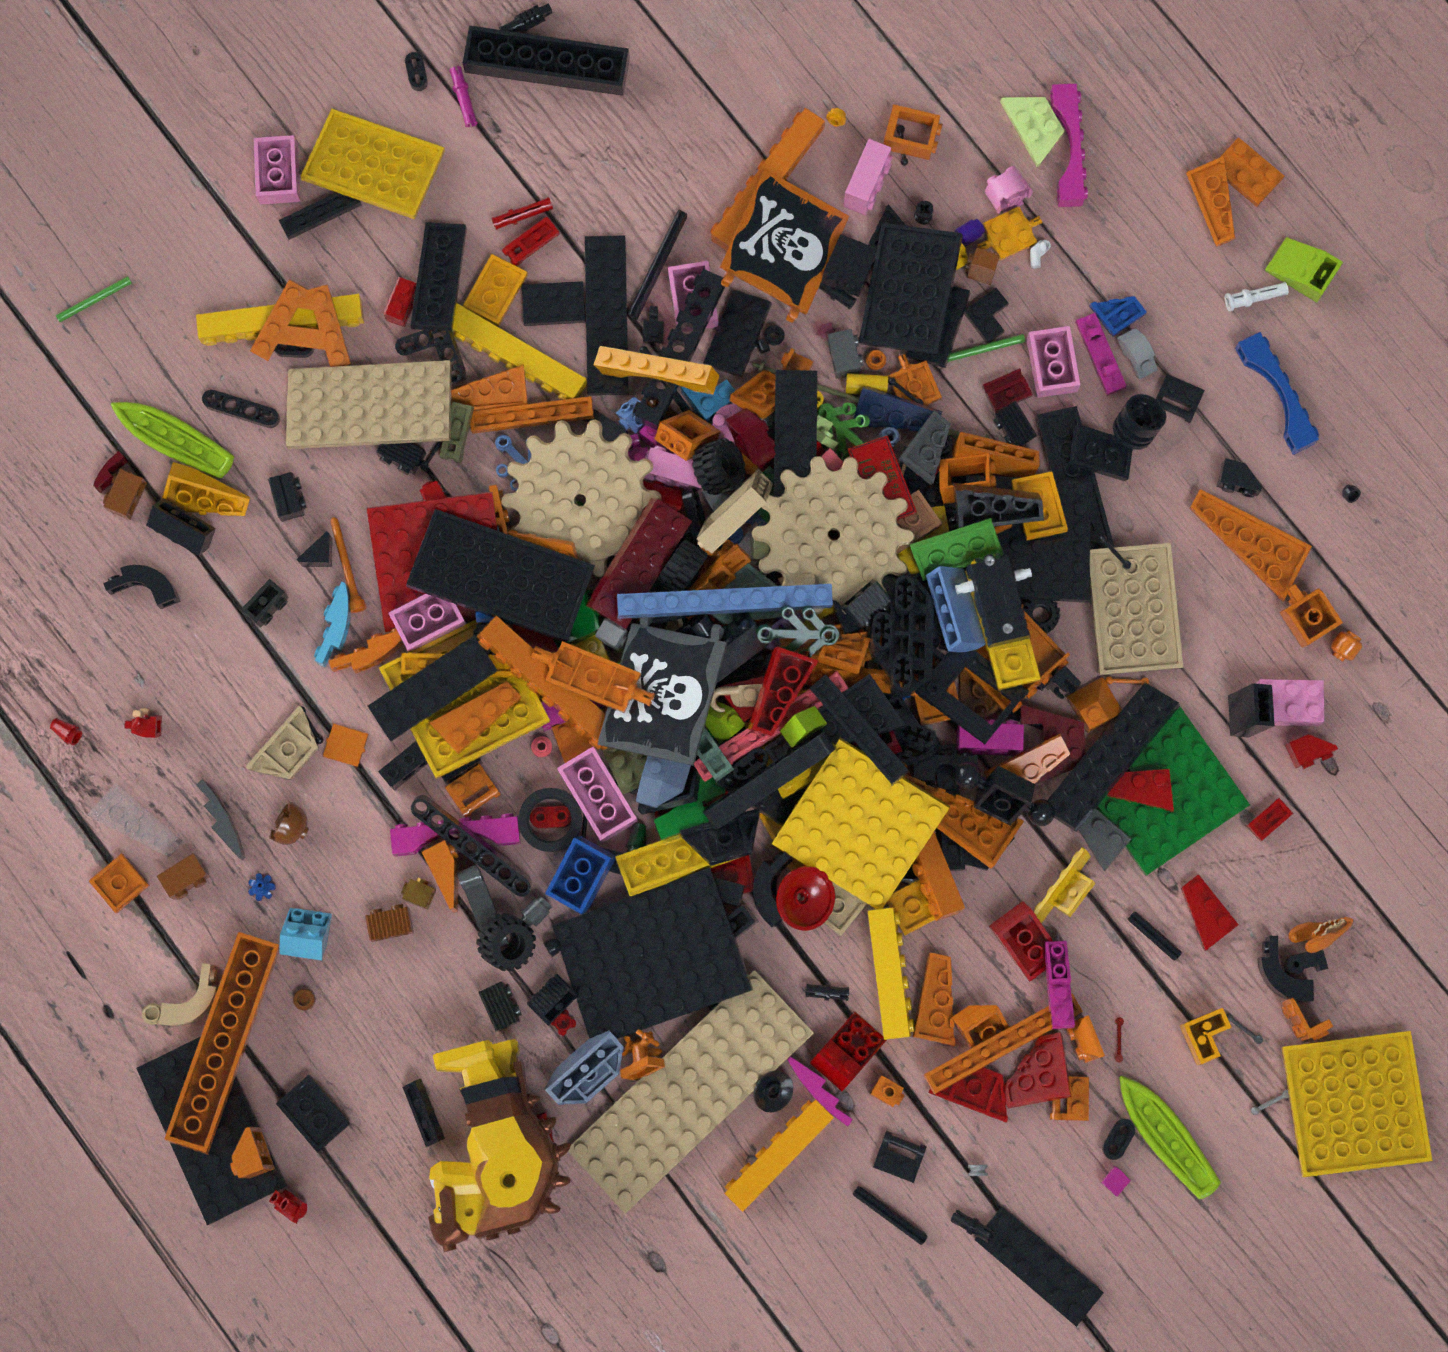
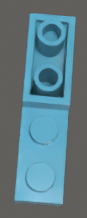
M342 581L340 586L335 587L332 594L334 599L331 605H327L324 611V620L331 626L325 629L323 633L324 641L321 646L317 647L314 654L315 662L323 667H326L334 649L342 652L351 620L349 609L350 594L348 586Z

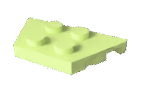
M1046 97L1002 98L1000 103L1036 167H1039L1056 142L1063 136L1064 129Z

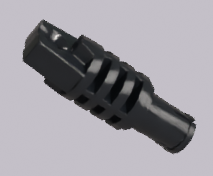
M549 3L541 7L536 5L516 15L513 21L500 26L499 30L525 32L545 22V17L552 14V9Z

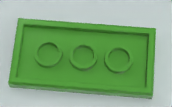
M991 518L910 544L923 581L927 580V574L939 566L964 568L971 565V562L978 557L983 560L988 554L994 556L995 553H1000V555H1004Z

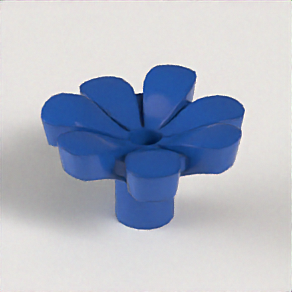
M261 873L256 874V880L250 879L248 885L252 887L248 890L249 895L253 896L256 894L255 899L257 901H262L263 896L266 899H270L272 897L270 890L276 889V885L270 883L272 877L267 875L263 878Z

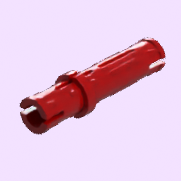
M547 197L541 201L516 210L510 209L508 213L492 217V222L495 229L498 230L499 228L510 224L516 225L521 220L553 210L550 198Z

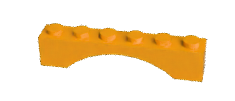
M604 346L599 347L594 366L603 375L619 378L627 376L654 378L688 388L695 392L714 395L720 376L709 365Z

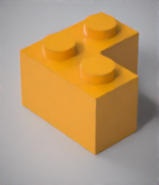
M1223 1008L1179 1025L1196 1065L1204 1064L1221 1056L1212 1036L1232 1028Z

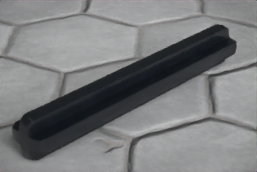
M861 1186L854 1190L853 1196L920 1245L925 1243L928 1236Z

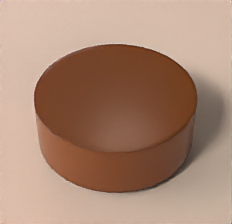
M300 989L294 994L293 1003L298 1009L306 1011L315 1005L316 998L312 991Z

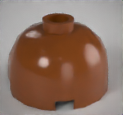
M289 801L275 821L277 829L276 831L271 830L269 839L282 845L293 844L299 838L304 839L309 830L306 827L308 820L304 810Z

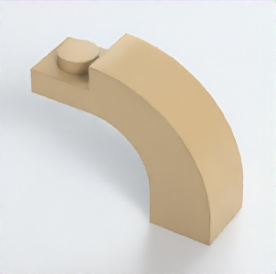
M202 963L199 987L192 999L182 1004L162 1003L160 1025H189L200 1020L210 1011L218 987L212 986V982L215 983L217 977V970H214V965Z

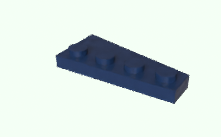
M864 386L853 419L858 415H867L870 419L869 427H892L895 429L919 431L932 412L936 411L942 415L943 411Z

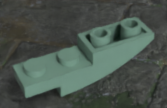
M704 726L697 755L717 782L733 771L734 768Z

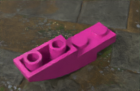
M1067 941L1045 942L1046 979L1052 1029L1074 1028L1075 1021Z

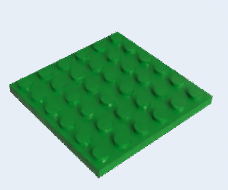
M1181 707L1176 710L1126 771L1169 769L1174 811L1170 812L1165 809L1146 806L1145 804L1108 797L1107 795L1097 806L1103 814L1133 838L1125 848L1145 876L1250 806L1247 799Z

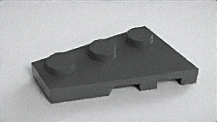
M936 411L932 412L899 457L902 463L930 485L934 483L941 452L945 446L951 425L949 421Z
M1098 808L1092 812L1079 828V831L1104 871L1107 870L1133 839Z

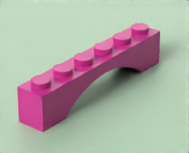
M1053 84L1050 91L1051 108L1063 125L1070 145L1069 165L1057 185L1058 207L1082 206L1084 200L1088 198V189L1084 187L1083 181L1086 180V167H1082V161L1085 160V149L1081 148L1084 132L1083 129H1080L1079 122H1082V110L1078 109V103H1081V91H1077V84Z
M512 813L502 814L501 818L495 819L492 816H481L480 820L472 821L471 818L459 819V822L476 835L487 838L499 846L521 844L518 817H514ZM440 820L437 822L438 824H442L444 820ZM423 822L416 823L417 826L408 827V824L395 825L394 829H390L392 855L394 857L416 855L424 846L441 838V836ZM456 828L449 830L450 835L461 834Z

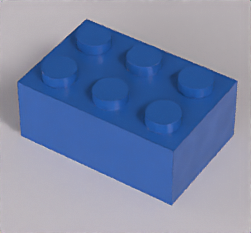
M582 836L574 837L545 894L580 914L588 912L615 861L616 855Z

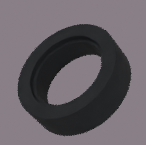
M543 788L535 791L525 799L519 811L518 824L522 836L532 847L544 852H556L570 846L573 838L579 835L582 827V814L578 803L570 794L557 788ZM546 799H555L567 806L571 814L569 831L565 836L555 841H545L538 838L532 832L529 824L530 813L534 806Z

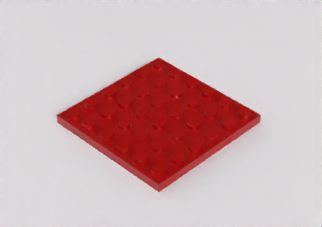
M493 492L367 508L385 632H391L392 629L396 628L389 612L425 594L406 587V583L434 510L437 509L498 531ZM457 605L465 622L476 620L474 610Z

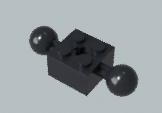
M963 762L954 771V780L959 787L963 789L978 787L974 808L1008 825H1011L1023 811L1028 812L1030 821L1037 826H1046L1055 817V809L1048 800L1038 799L1032 802L1034 783L1000 766H997L987 778L981 776L979 767L972 762Z

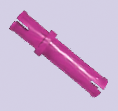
M457 66V70L455 67L449 69L454 84L453 91L457 94L465 127H470V123L472 127L476 126L478 122L468 93L469 86L465 82L462 73V67Z

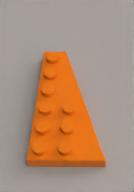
M1199 489L1189 509L1283 602L1287 596L1286 589L1293 585L1312 546Z

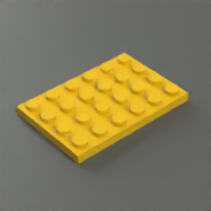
M331 108L300 177L305 182L415 220L445 153V147Z

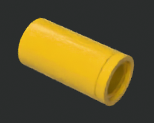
M847 373L846 394L861 395L864 386L887 393L888 376Z

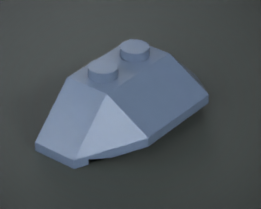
M648 756L641 776L636 802L657 808L682 793L691 765Z
M610 1031L588 1039L555 1069L544 1088L545 1091L558 1105L587 1103L619 1075L624 1046Z

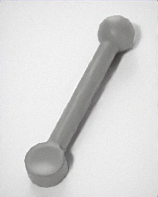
M1284 1090L1280 1096L1259 1107H1252L1251 1113L1257 1115L1260 1110L1283 1098H1289L1288 1090Z

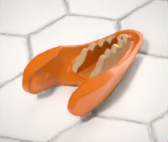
M1344 917L1329 920L1328 922L1303 923L1290 930L1289 940L1293 943L1310 940L1306 943L1305 949L1307 952L1315 953L1329 947L1348 931L1353 924V919Z

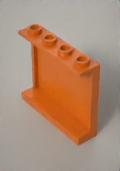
M1024 611L1028 625L1027 629L1031 636L1032 649L1041 678L1040 681L1022 685L1029 690L1025 698L1030 699L1037 693V687L1041 683L1046 685L1054 677L1052 675L1053 672L1057 669L1060 671L1068 665L1069 662L1067 660L1070 654H1065ZM985 645L975 649L976 652L990 661ZM965 667L964 670L1004 711L1011 701ZM1021 701L1013 709V713L1023 705Z

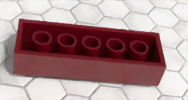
M651 498L585 606L626 629L632 618L618 619L617 594L648 593L692 521L658 498Z

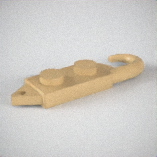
M762 684L716 688L711 701V707L717 712L725 711L724 708H720L716 704V698L720 695H730L733 704L737 707H755Z

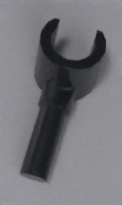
M761 339L756 342L754 349L758 348L760 354L770 351L766 340Z

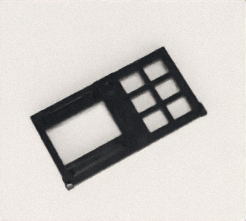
M914 615L913 618L916 619V624L920 619H924V616ZM934 620L933 641L937 636L944 640L941 626ZM933 646V655L941 662L934 670L932 669L931 682L923 689L920 687L915 693L985 745L1017 704L1028 695L1029 690L1022 685L998 690L991 662L975 650L948 652L944 655ZM919 650L915 653L916 658L919 656ZM965 667L1011 701L992 725L946 691ZM904 668L901 669V671H900V673H901V677H900V680H899L900 682H902V680H903V679H902V673H903Z

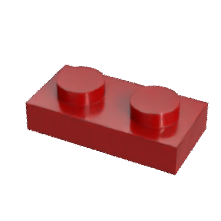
M1278 798L1252 820L1247 827L1261 842L1294 813Z

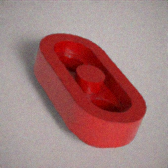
M565 806L538 807L531 812L530 821L537 829L565 828L571 824V814ZM564 813L566 817L563 820H559L558 815ZM539 814L544 815L543 821L537 820Z

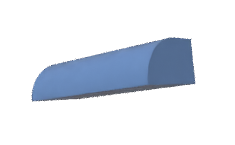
M939 566L927 574L926 578L932 598L934 599L935 609L947 650L949 652H968L986 645L971 592L956 593L955 585L967 582L964 569Z

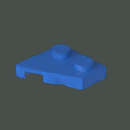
M1135 296L1125 297L1124 299H1110L1107 302L1100 303L1096 301L1092 302L1089 306L1112 337L1147 313Z

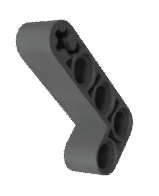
M476 864L456 873L465 891L478 927L482 931L483 928L481 926L483 923L487 924V919L490 917L495 918L497 911L482 873ZM506 936L502 940L500 947L509 944Z

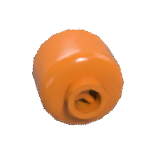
M1349 630L1346 632L1340 631L1330 645L1331 649L1335 651L1333 656L1342 662L1345 659L1349 661L1354 660L1363 647L1360 642L1362 639Z

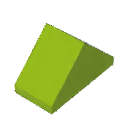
M813 706L795 714L780 732L793 749L827 725V722L817 708Z

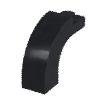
M144 565L121 567L122 576H112L107 582L103 583L105 590L110 595L132 586L147 587L151 590L155 602L160 609L181 602L171 582L159 571Z
M782 851L774 857V863L771 860H766L761 864L753 884V897L756 908L761 917L771 927H776L783 921L779 915L776 903L778 877L795 859L785 851L784 853Z
M1278 936L1266 937V941L1262 943L1263 954H1266V957L1257 959L1260 974L1266 985L1275 994L1286 1000L1294 998L1296 1002H1313V980L1295 979L1287 975L1279 963Z

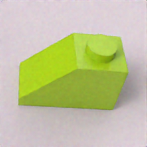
M716 701L717 706L724 708L725 711L717 712L710 705L705 725L718 743L721 744L741 730L745 723L732 707Z

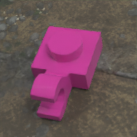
M638 433L630 435L633 450L628 451L629 458L633 461L645 459L648 448H641Z

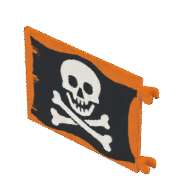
M764 169L719 267L727 271L721 281V285L728 287L732 283L734 276L791 306L786 320L793 323L797 319L799 312L805 315L808 313L822 281L824 269L840 234L842 235L849 216Z

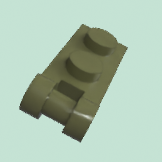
M452 402L451 441H443L440 451L441 459L448 460L449 458L457 463L462 462L474 410L473 406ZM451 444L456 445L455 451L450 450Z

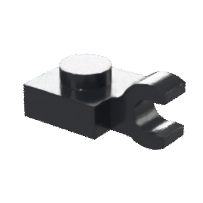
M650 306L649 321H643V343H664V321H658V306Z

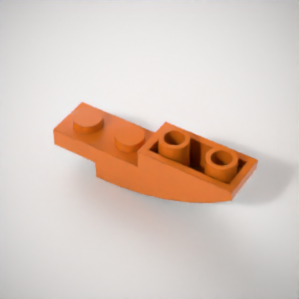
M394 628L391 630V633L385 635L383 633L372 635L371 639L366 640L369 647L367 649L360 647L354 649L351 654L345 655V653L333 656L332 660H328L330 668L333 672L352 667L353 671L357 674L378 665L393 655L404 644L397 629Z

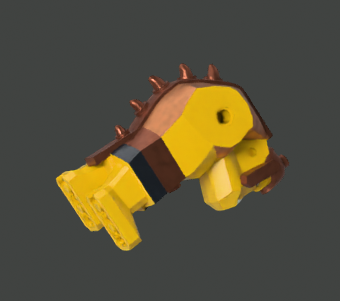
M516 1039L492 1044L490 1040H485L433 1055L435 1068L438 1072L462 1073L465 1086L459 1090L464 1097L468 1113H465L467 1126H471V1132L467 1141V1150L471 1163L440 1161L430 1168L429 1179L435 1191L436 1208L433 1210L434 1214L428 1216L429 1226L434 1240L443 1247L444 1252L456 1250V1244L468 1240L469 1235H475L478 1239L486 1238L489 1241L500 1238L499 1234L507 1232L508 1235L521 1232L520 1228L535 1223L540 1214L558 1213L561 1208L551 1202V1192L556 1187L568 1185L571 1181L570 1177L562 1176L558 1171L559 1161L569 1151L570 1144L557 1145L552 1142L549 1134L551 1133L550 1129L556 1124V1117L545 1121L544 1119L539 1120L532 1112L531 1107H534L533 1104L537 1103L540 1097L528 1093L524 1065L521 1061L518 1062L520 1049Z

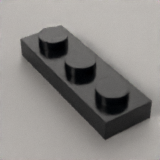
M422 1079L403 1086L402 1088L425 1146L429 1147L444 1140L442 1128L439 1125Z

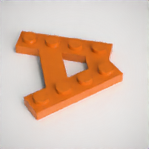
M289 279L250 352L269 361L278 344L325 350L330 367L351 365L329 285L325 284L307 289ZM297 308L310 309L314 311L319 329L289 325Z

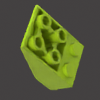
M1286 237L1265 271L1280 281L1286 282L1288 286L1317 303L1343 262L1326 251Z

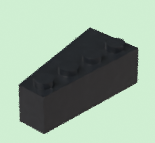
M953 483L958 528L990 518L994 526L1044 521L1043 502L1039 493Z

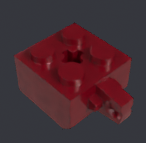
M747 408L725 419L739 451L753 464L757 465L761 471L771 466V459L776 455L774 451L776 445L770 436L768 437L766 431L769 429L763 419L760 420L755 412L752 413Z

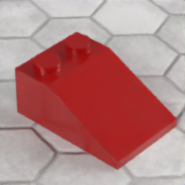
M1022 901L989 925V927L1030 982L1046 970L1045 942H1052L1053 940L1032 909Z

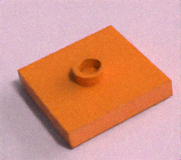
M122 853L89 880L90 884L116 914L150 886Z

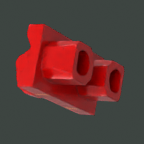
M284 1189L283 1193L275 1190L269 1202L275 1205L274 1209L296 1224L307 1213V1203Z

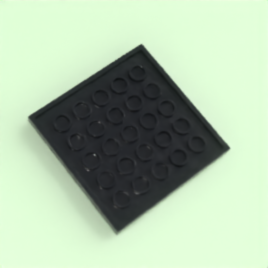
M966 475L965 483L986 481V476ZM995 476L997 488L1013 490L1011 480L1022 478ZM1054 479L1068 531L1026 541L1022 523L1012 524L1011 528L997 534L1004 554L1001 556H1009L1014 571L1028 568L1031 570L1032 577L1016 581L1020 599L1088 603L1091 481Z

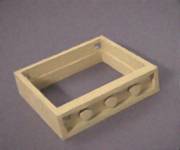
M760 469L756 470L741 487L735 490L705 519L697 537L698 545L701 548L703 547L712 554L767 502L773 483Z

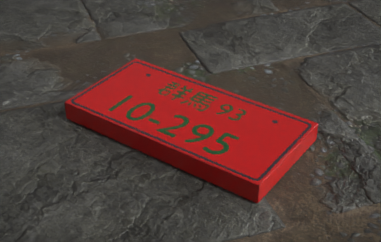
M888 436L848 449L849 456L858 461V474L861 478L869 479L876 472H883L888 478V482L883 488L884 496L890 500L900 497L907 501V510L900 514L897 520L917 514Z

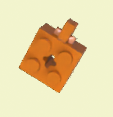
M1296 584L1286 589L1290 597L1288 601L1290 606L1279 613L1301 647L1308 646L1343 623L1323 591L1319 588L1309 594L1305 591L1301 592ZM1312 614L1314 618L1310 621L1308 617Z

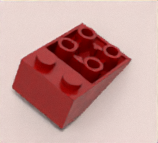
M854 1012L813 1058L810 1064L839 1090L843 1091L887 1040H884V1037Z

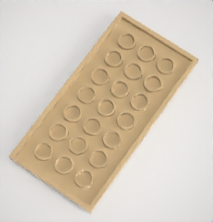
M451 361L288 369L287 449L451 441Z

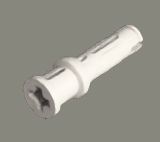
M1286 282L1251 291L1243 289L1235 294L1226 293L1225 304L1227 310L1233 311L1234 308L1242 306L1247 308L1252 303L1288 295V285Z

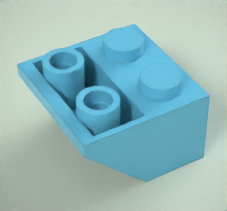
M290 908L280 933V954L322 961L327 947L332 914Z

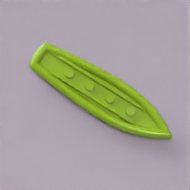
M111 403L113 411L124 427L136 438L156 451L218 478H223L231 469L234 461L233 454L179 418L155 407L140 403Z
M1121 1075L1119 1080L1125 1107L1132 1122L1146 1143L1198 1199L1201 1200L1213 1194L1220 1186L1221 1181L1179 1117L1149 1088Z

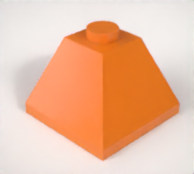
M1103 677L1066 697L1079 721L1084 722L1086 733L1116 718L1122 711Z
M969 1005L951 1017L970 1048L1009 1028L997 1005Z

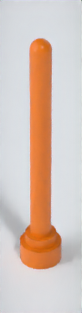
M333 517L330 523L351 597L349 599L350 613L362 612L366 610V604L357 591L339 521L336 517Z

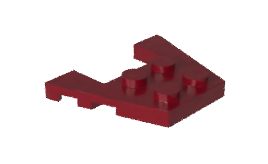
M1024 705L1019 708L1021 725L1042 724V742L1060 734L1070 752L1069 756L1050 772H1046L1035 784L1071 771L1085 755L1084 722Z

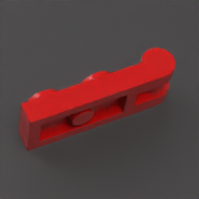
M545 217L506 245L502 252L505 256H509L511 264L519 266L526 258L560 235V232L551 220ZM519 247L522 252L516 254L515 249Z

